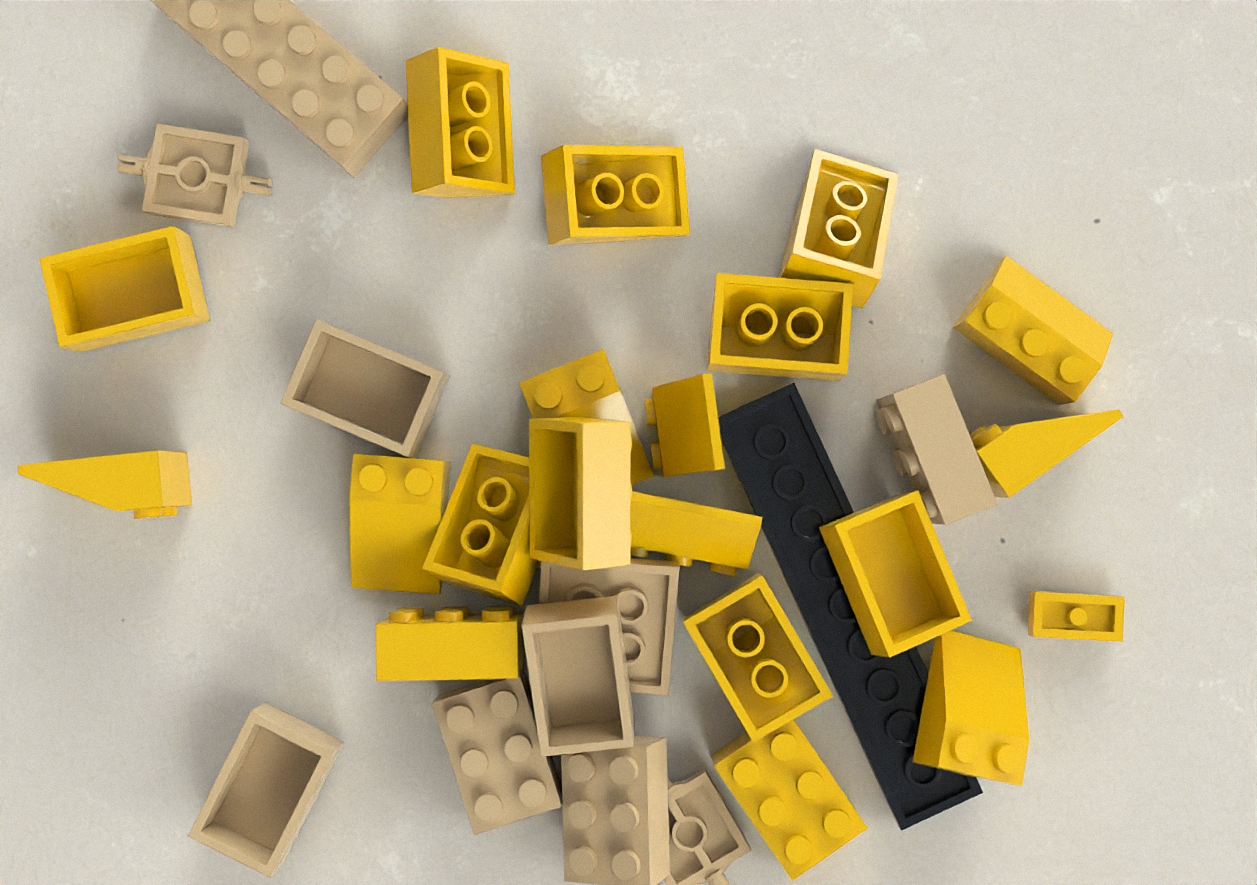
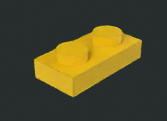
M1030 591L1028 635L1043 638L1123 642L1125 597L1118 595Z

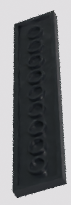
M795 383L719 416L721 442L754 514L763 517L761 529L897 826L902 831L982 794L983 791L976 777L913 762L928 672L916 646L890 658L871 655L819 529V527L850 515L854 511Z

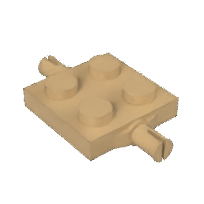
M157 123L153 145L146 158L120 154L118 160L122 162L117 163L119 173L143 176L145 193L141 211L150 215L235 228L238 205L244 192L269 197L271 190L268 187L272 188L271 178L247 175L245 164L249 141L245 137Z
M704 768L684 781L671 784L668 779L670 875L663 880L666 885H697L706 882L709 885H730L723 872L726 871L733 861L750 852L751 848L706 769Z

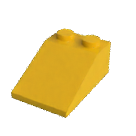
M561 145L541 155L548 245L595 244L690 235L683 147Z
M815 149L786 244L779 278L852 283V306L863 309L881 279L899 174Z
M604 349L519 383L533 419L582 417L630 421V436L632 439L630 483L633 485L654 476Z
M712 373L700 374L652 387V398H646L644 402L647 424H656L658 442L650 443L653 469H662L663 477L725 469Z
M1119 409L1003 427L993 424L988 428L985 426L979 427L970 433V437L994 497L1010 498L1124 416Z
M472 443L422 569L445 584L523 606L539 560L530 558L529 457Z
M156 450L17 465L18 475L114 511H133L134 519L177 516V507L192 505L188 454L186 452Z
M353 454L349 497L351 588L441 594L442 581L422 569L448 505L451 461Z
M755 574L682 617L685 627L753 743L833 697L763 575Z
M952 630L935 637L913 762L993 782L1022 786L1030 739L1021 648Z

